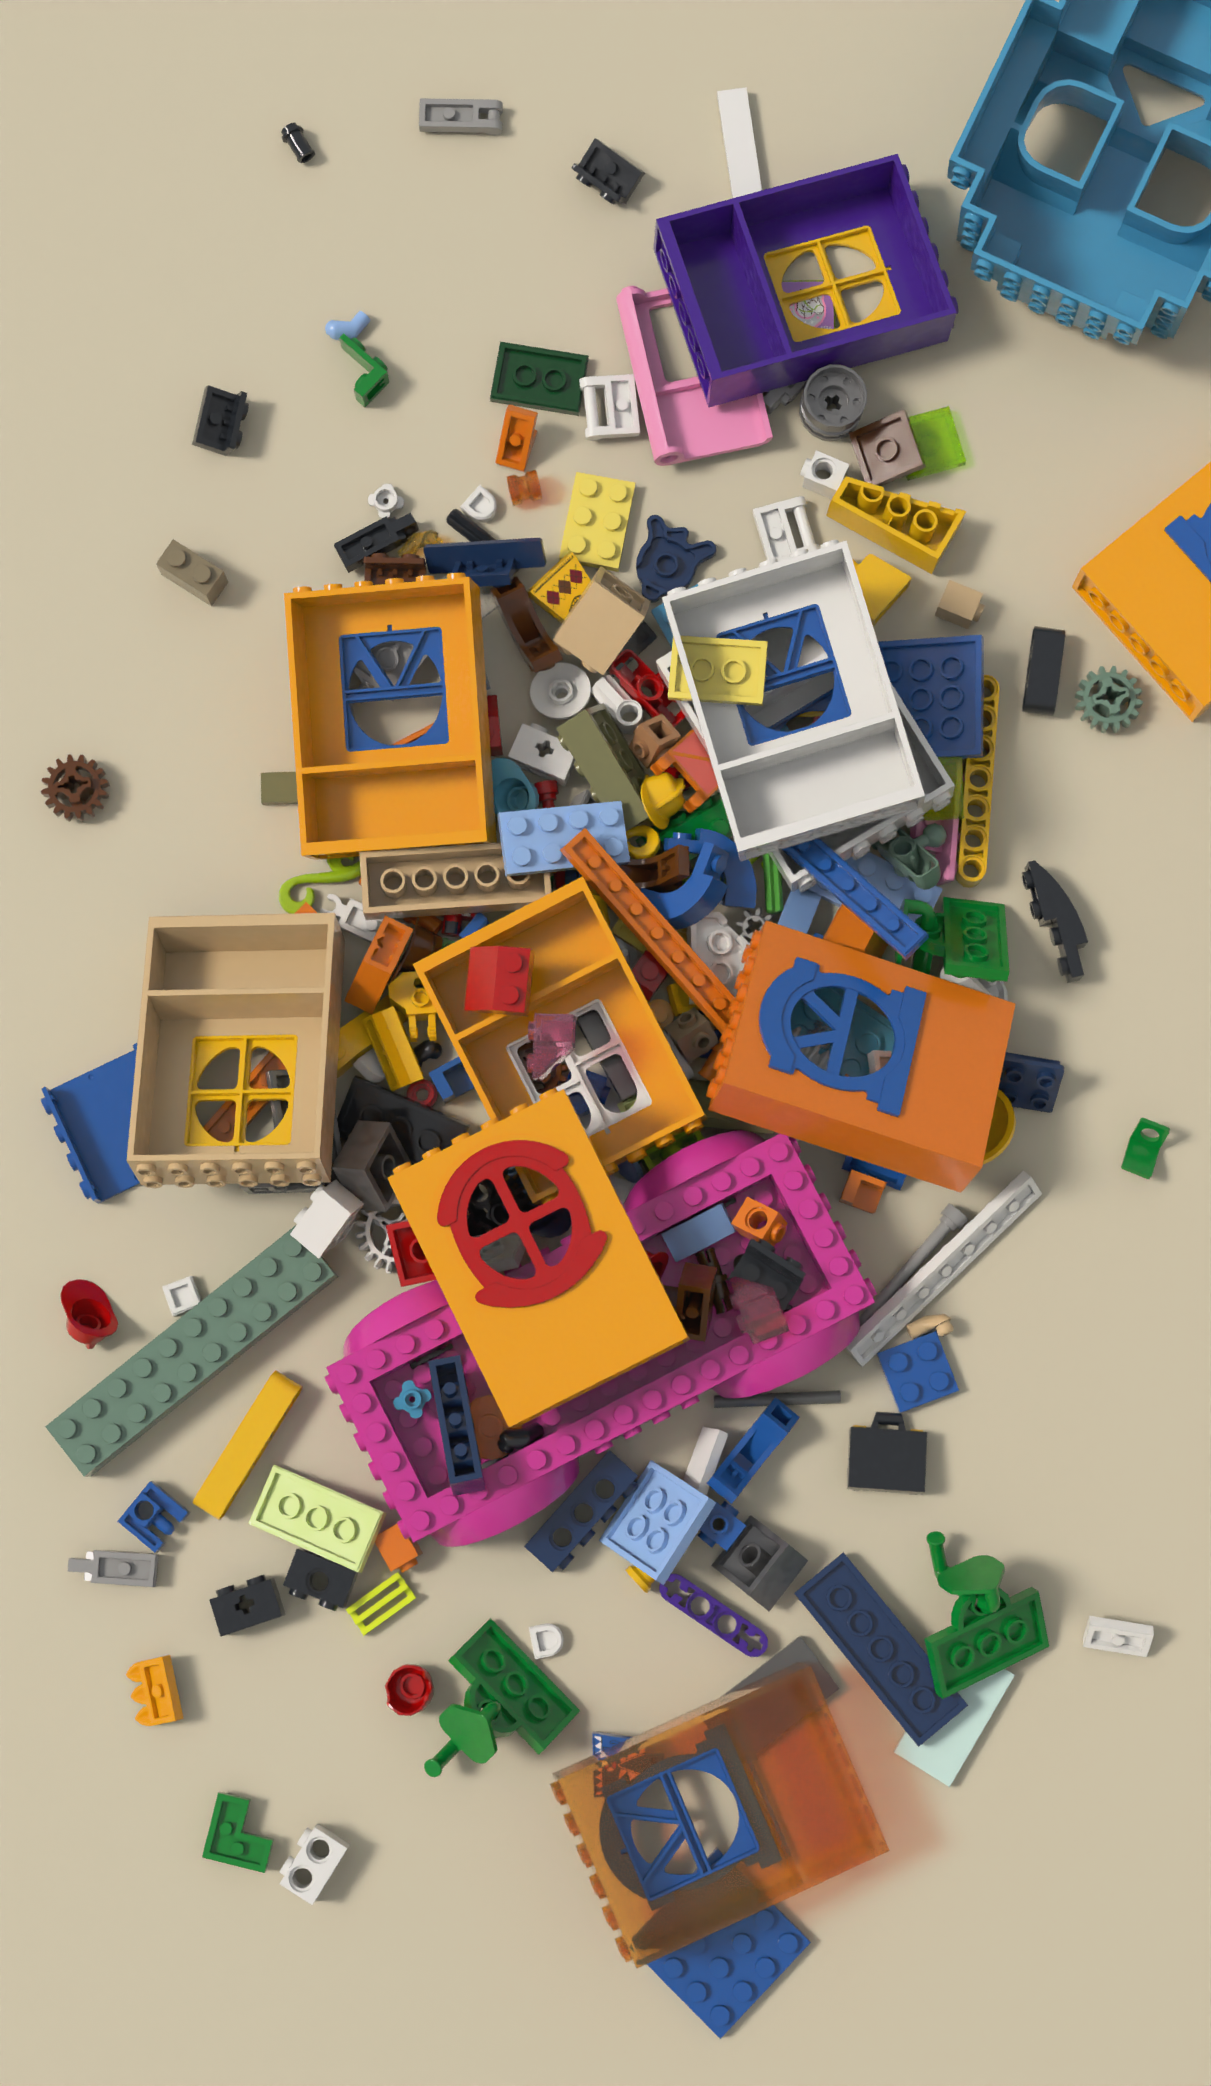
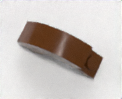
M517 576L513 577L511 585L489 589L517 649L531 672L537 673L549 670L557 662L563 660L558 647L551 640L540 622L525 586Z
M678 844L660 855L645 859H630L628 864L619 865V867L640 890L645 888L658 893H669L679 889L682 886V880L690 876L689 847ZM586 881V883L588 884V886H589V888H590L592 894H593V895H598V896H600V895L592 888V886Z

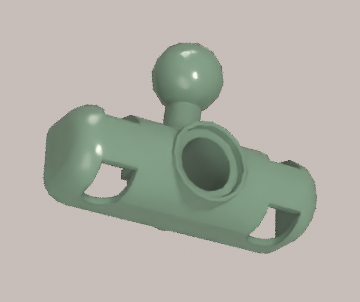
M936 823L929 824L924 828L922 835L914 839L899 828L897 830L900 835L899 837L892 838L884 844L877 841L871 845L873 849L878 850L880 855L893 865L894 871L898 876L906 877L910 881L915 882L918 888L926 890L938 883L941 877L939 862L924 847L936 848L945 843L947 834L941 825ZM931 861L935 864L933 868H931Z

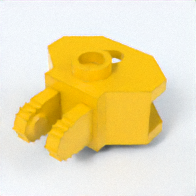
M403 972L388 985L389 1005L395 1006L399 1012L406 1016V1022H409L410 1042H417L418 1028L416 1027V1021L427 1020L429 1040L437 1041L435 1023L437 1012L424 986L423 988H416L418 985L423 986L417 972Z

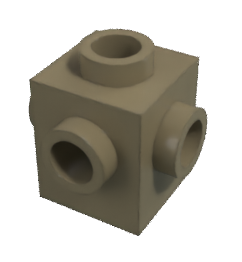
M695 1007L682 1013L676 1020L664 1027L679 1053L688 1063L706 1054L712 1047L720 1043L714 1033L717 1028L706 1015L703 1016Z

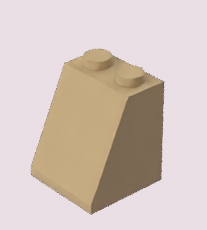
M600 567L555 633L553 641L557 643L556 646L567 655L573 654L582 660L581 664L587 670L604 675L645 618L651 601L603 567Z

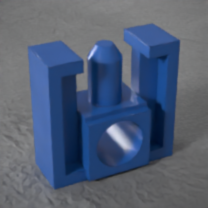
M150 1481L117 1522L154 1553H157L166 1542L148 1528L153 1524L164 1534L171 1535L175 1528L169 1520L161 1515L164 1509L175 1517L179 1523L186 1519L190 1511L154 1481ZM144 1501L150 1502L154 1509L153 1515L147 1520L143 1519L139 1514V1507Z

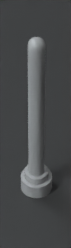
M950 1203L941 1212L943 1216L939 1219L941 1223L874 1299L875 1303L866 1308L860 1315V1326L872 1317L907 1282L950 1231L954 1232L957 1228H962L968 1221V1218Z

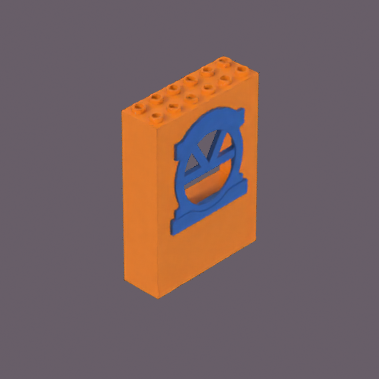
M766 920L760 931H754L750 945H746L741 962L745 963L743 971L739 972L734 989L738 991L736 998H732L727 1015L731 1016L730 1022L725 1025L720 1042L724 1043L722 1052H718L713 1069L717 1070L715 1079H711L706 1093V1097L711 1098L708 1110L961 1193L983 1166L1016 1004ZM828 987L845 990L839 1016L815 994V990ZM861 995L873 1001L890 1021L895 1038L891 1058L884 1067L872 1074L859 1077L840 1076L839 1073L857 997ZM802 999L833 1030L794 1037L791 1031V1015L796 1003ZM832 1043L826 1070L811 1062L800 1049Z

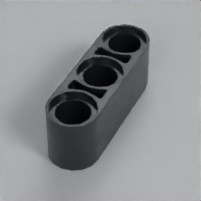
M1034 626L1022 712L1048 716L1054 715L1065 643V630Z

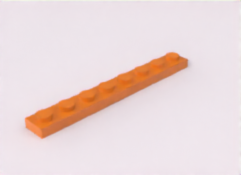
M586 828L581 830L560 849L562 854L722 1034L725 1025L730 1022L731 1016L727 1015L734 996Z

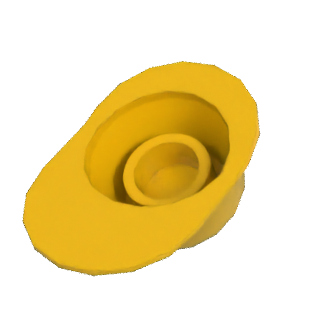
M662 772L658 776L646 774L641 786V799L644 809L653 824L662 830L668 826L671 817L683 808L685 802L682 793L685 788V780L683 778L675 779L668 772Z

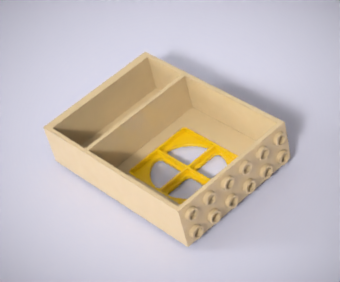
M335 913L149 917L127 1150V1163L141 1185L148 1188H160L163 1185L175 1184L181 1188H190L194 1184H207L211 1187L239 1184L244 1187H254L258 1183H270L274 1186L284 1187L288 1186L289 1183L318 1186L321 1182H331L345 939ZM257 1048L266 1049L281 1060L289 1075L290 1084L288 1087L253 1089L250 1087L253 1050ZM229 1049L240 1050L238 1084L234 1089L202 1090L198 1088L199 1079L212 1060ZM285 1100L288 1102V1108L283 1119L270 1134L255 1142L246 1141L247 1112L250 1102ZM233 1101L236 1103L234 1137L232 1141L220 1142L205 1131L196 1113V1105L199 1102Z

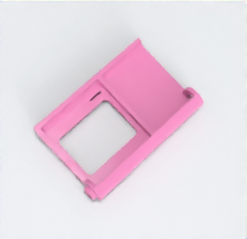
M637 286L623 288L621 293L617 295L616 301L655 464L659 466L672 465L758 447L771 441L773 435L762 393L708 408L698 376L668 382L665 379L649 313L653 309L673 305L668 290L665 288L645 293L643 289Z

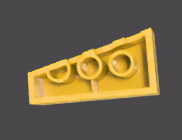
M845 476L831 499L826 516L932 574L958 531L966 511L957 508L955 511L941 507V504L930 500L929 503L911 498L909 494L902 492L899 494L885 491L884 487Z

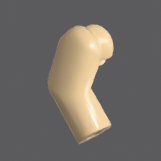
M946 1314L926 1315L906 1325L907 1332L912 1340L934 1329L937 1330L939 1336L943 1337L953 1332L954 1327L950 1323V1317Z

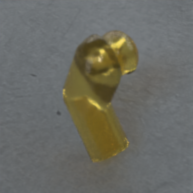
M434 530L414 533L397 553L400 557L404 554H416L426 544H441L443 539Z

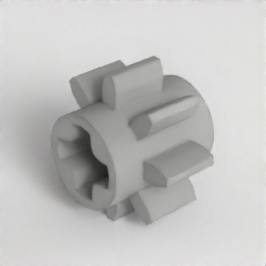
M762 907L756 909L755 915H752L749 910H745L744 915L746 919L736 923L743 928V933L740 935L744 938H752L754 932L750 929L753 926L751 920L753 919L755 922L761 921L764 924L766 920L770 921L774 917L773 914L765 917L762 915Z

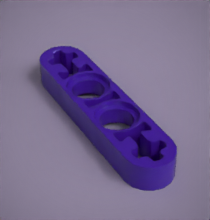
M671 1573L667 1581L673 1583L678 1579L681 1582L679 1588L686 1593L689 1587L695 1590L688 1597L685 1607L679 1604L683 1600L681 1596L675 1593L671 1597L666 1594L668 1588L665 1584H659L661 1596L667 1602L745 1655L758 1657L766 1651L768 1639L761 1629L683 1576ZM704 1597L708 1600L709 1610L706 1614L696 1615L692 1612L691 1603L694 1598ZM731 1615L735 1619L736 1627L731 1633H723L718 1629L717 1622L721 1616ZM742 1623L748 1626L744 1630L747 1635L751 1637L755 1636L756 1633L760 1635L759 1642L762 1644L760 1649L753 1648L751 1651L747 1650L748 1643L741 1637L738 1643L732 1640L740 1632Z

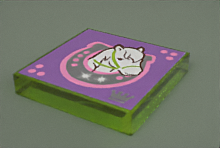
M824 280L782 281V289L786 293H791L821 285ZM829 295L811 298L792 304L789 307L797 319L808 325L823 329H835V309Z

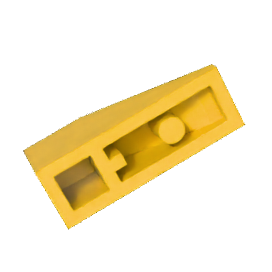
M389 995L378 1002L373 1014L392 1007L389 1005ZM397 1010L402 1024L405 1023L406 1016ZM366 1011L340 1028L337 1078L354 1066L353 1064L358 1058L373 1048L362 1019L372 1015Z

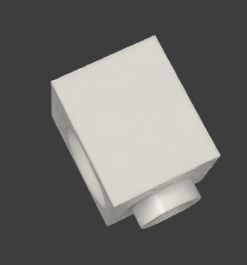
M816 450L812 460L807 458L800 473L801 476H804L802 487L832 499L845 476H847L850 464ZM819 470H825L831 476L828 479H820L815 473Z

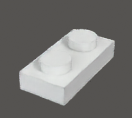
M1089 1616L1083 1635V1647L1147 1657L1154 1636L1153 1626Z

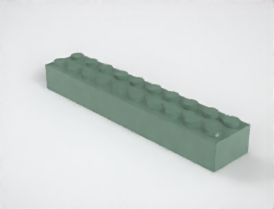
M295 1226L45 1426L84 1477L94 1475L338 1278L337 1274L323 1257L318 1259L290 1235Z

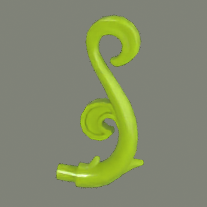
M348 857L351 862L354 861L355 857ZM344 858L327 859V863L332 871L304 874L287 880L279 890L281 907L289 914H294L305 902L313 907L315 894L312 888H306V897L299 902L291 898V890L298 884L341 883L353 880L361 876L360 860L353 865L343 866L342 860Z

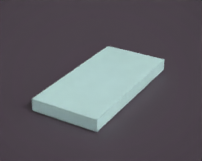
M1003 1669L958 1691L968 1704L965 1709L919 1747L905 1731L893 1752L950 1787L1015 1675Z

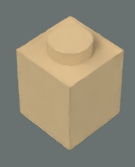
M949 580L935 616L969 629L972 620L975 622L979 621L985 605L980 604L983 593Z

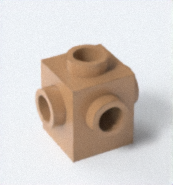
M660 714L640 723L633 732L634 737L629 748L648 769L679 741L681 735L667 718Z

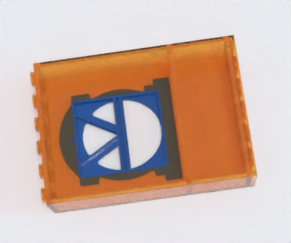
M801 1662L788 1666L552 1773L555 1782L550 1784L553 1794L561 1806L565 1804L568 1813L563 1814L565 1823L573 1837L578 1835L581 1842L576 1845L580 1859L586 1868L591 1867L593 1875L589 1876L590 1883L599 1899L604 1898L606 1906L601 1908L608 1925L611 1926L612 1931H618L619 1937L614 1939L617 1948L625 1962L631 1961L636 1969L890 1851L811 1665ZM700 1770L712 1774L724 1782L735 1798L739 1815L737 1833L728 1851L713 1865H710L672 1772ZM659 1779L673 1810L637 1806V1801L646 1788ZM633 1820L678 1825L652 1863H648L643 1859L634 1844L631 1832V1822ZM686 1840L698 1871L691 1874H670L665 1872L666 1865L683 1841Z

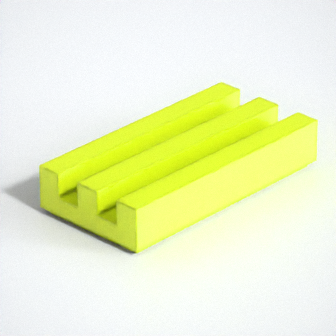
M398 1571L345 1610L350 1614L364 1636L417 1597ZM395 1581L399 1583L400 1586L358 1615L356 1610ZM403 1591L406 1593V1598L367 1626L365 1625L363 1620Z

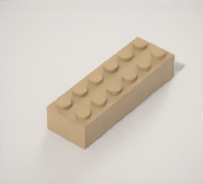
M501 842L359 852L365 920L384 919L385 915L393 919L518 910L551 893L550 872L505 877Z

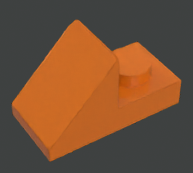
M508 405L496 464L525 471L537 435V430H535L537 412Z

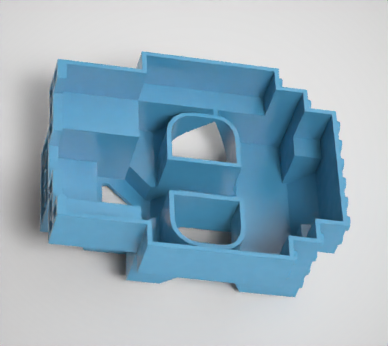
M1025 0L949 159L947 178L951 179L950 182L954 186L963 190L970 188L961 206L956 240L960 242L961 247L973 252L970 269L975 271L974 275L984 281L990 282L991 279L997 281L996 290L1001 292L1000 295L1003 298L1012 302H1016L1018 299L1027 303V307L1033 312L1051 314L1056 317L1055 320L1058 323L1067 327H1071L1073 324L1083 329L1082 332L1086 336L1096 340L1100 337L1106 340L1108 334L1111 333L1116 341L1125 345H1129L1130 342L1137 345L1145 326L1150 328V332L1159 338L1167 339V337L1174 339L1196 291L1202 293L1201 297L1211 302V212L1203 222L1195 226L1182 227L1171 224L1137 208L1166 148L1194 160L1211 170V0H1060L1059 2L1055 0ZM1127 65L1195 94L1203 98L1204 105L1150 126H1144L1138 115L1123 73V68ZM1052 104H1066L1108 122L1079 182L1043 166L1034 160L1026 149L1024 142L1026 131L1043 107Z

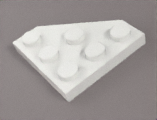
M711 911L705 918L687 927V944L736 998L738 990L734 989L739 972L743 971L745 963H742L741 959L746 945H750V943L727 924L728 920L720 912ZM689 997V1004H695Z

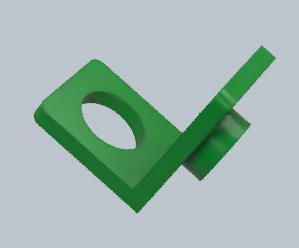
M1140 1118L1129 1138L1121 1168L1143 1178L1150 1179L1159 1150L1167 1138L1170 1128L1146 1118ZM1153 1129L1158 1132L1159 1136L1155 1138L1148 1137L1143 1134L1142 1130Z

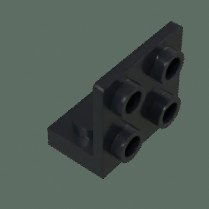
M751 1239L744 1255L728 1277V1281L781 1315L801 1286L806 1273L801 1271L803 1266L793 1258L787 1256L784 1260L775 1254L776 1248L767 1241L759 1239L757 1242Z

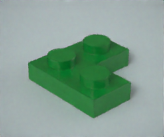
M218 1792L202 1858L262 1873L266 1872L274 1839L243 1831L251 1799Z

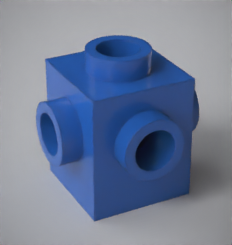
M724 1500L721 1505L716 1502L699 1529L701 1531L697 1536L710 1547L717 1543L727 1551L746 1525L736 1518L739 1511ZM716 1518H721L724 1521V1526L720 1530L713 1528V1521Z

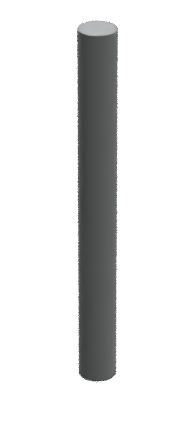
M840 1390L762 1393L744 1398H723L720 1395H714V1408L768 1406L775 1397L785 1405L841 1403Z

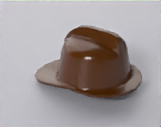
M417 917L410 943L399 961L389 984L394 981L398 972H415L414 963L441 950L443 944L442 937L419 926V917Z

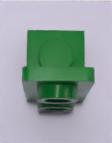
M343 333L339 337L342 349L369 372V374L364 373L358 378L354 388L356 400L363 407H366L389 383L388 368L378 357L375 356L372 359L365 352L366 348L355 337L350 339Z

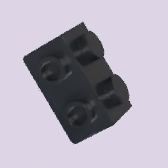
M596 138L580 163H574L571 168L578 173L576 176L577 180L590 188L592 185L602 190L599 195L613 205L616 201L626 204L645 172Z
M210 385L206 386L192 445L227 456L234 449H238L243 435L242 431H239L241 420L246 418L249 409V403H246L247 393L240 391L236 395Z

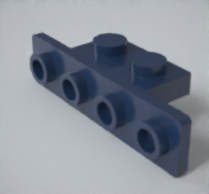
M541 538L426 544L423 549L427 569L430 574L465 573V576L470 577L479 587L492 586L501 588L511 585L516 569L545 567L547 562Z

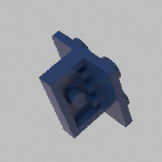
M1006 1052L998 1089L1007 1096L1012 1107L1051 1113L1063 1078L1064 1066L1060 1065V1061Z

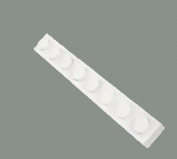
M1022 1171L860 1327L857 1336L846 1347L856 1362L863 1367L1042 1195V1192L1030 1175Z

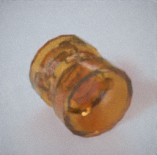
M536 470L527 471L524 476L518 477L515 474L506 476L513 506L520 505L524 500L528 499L532 501L542 500Z

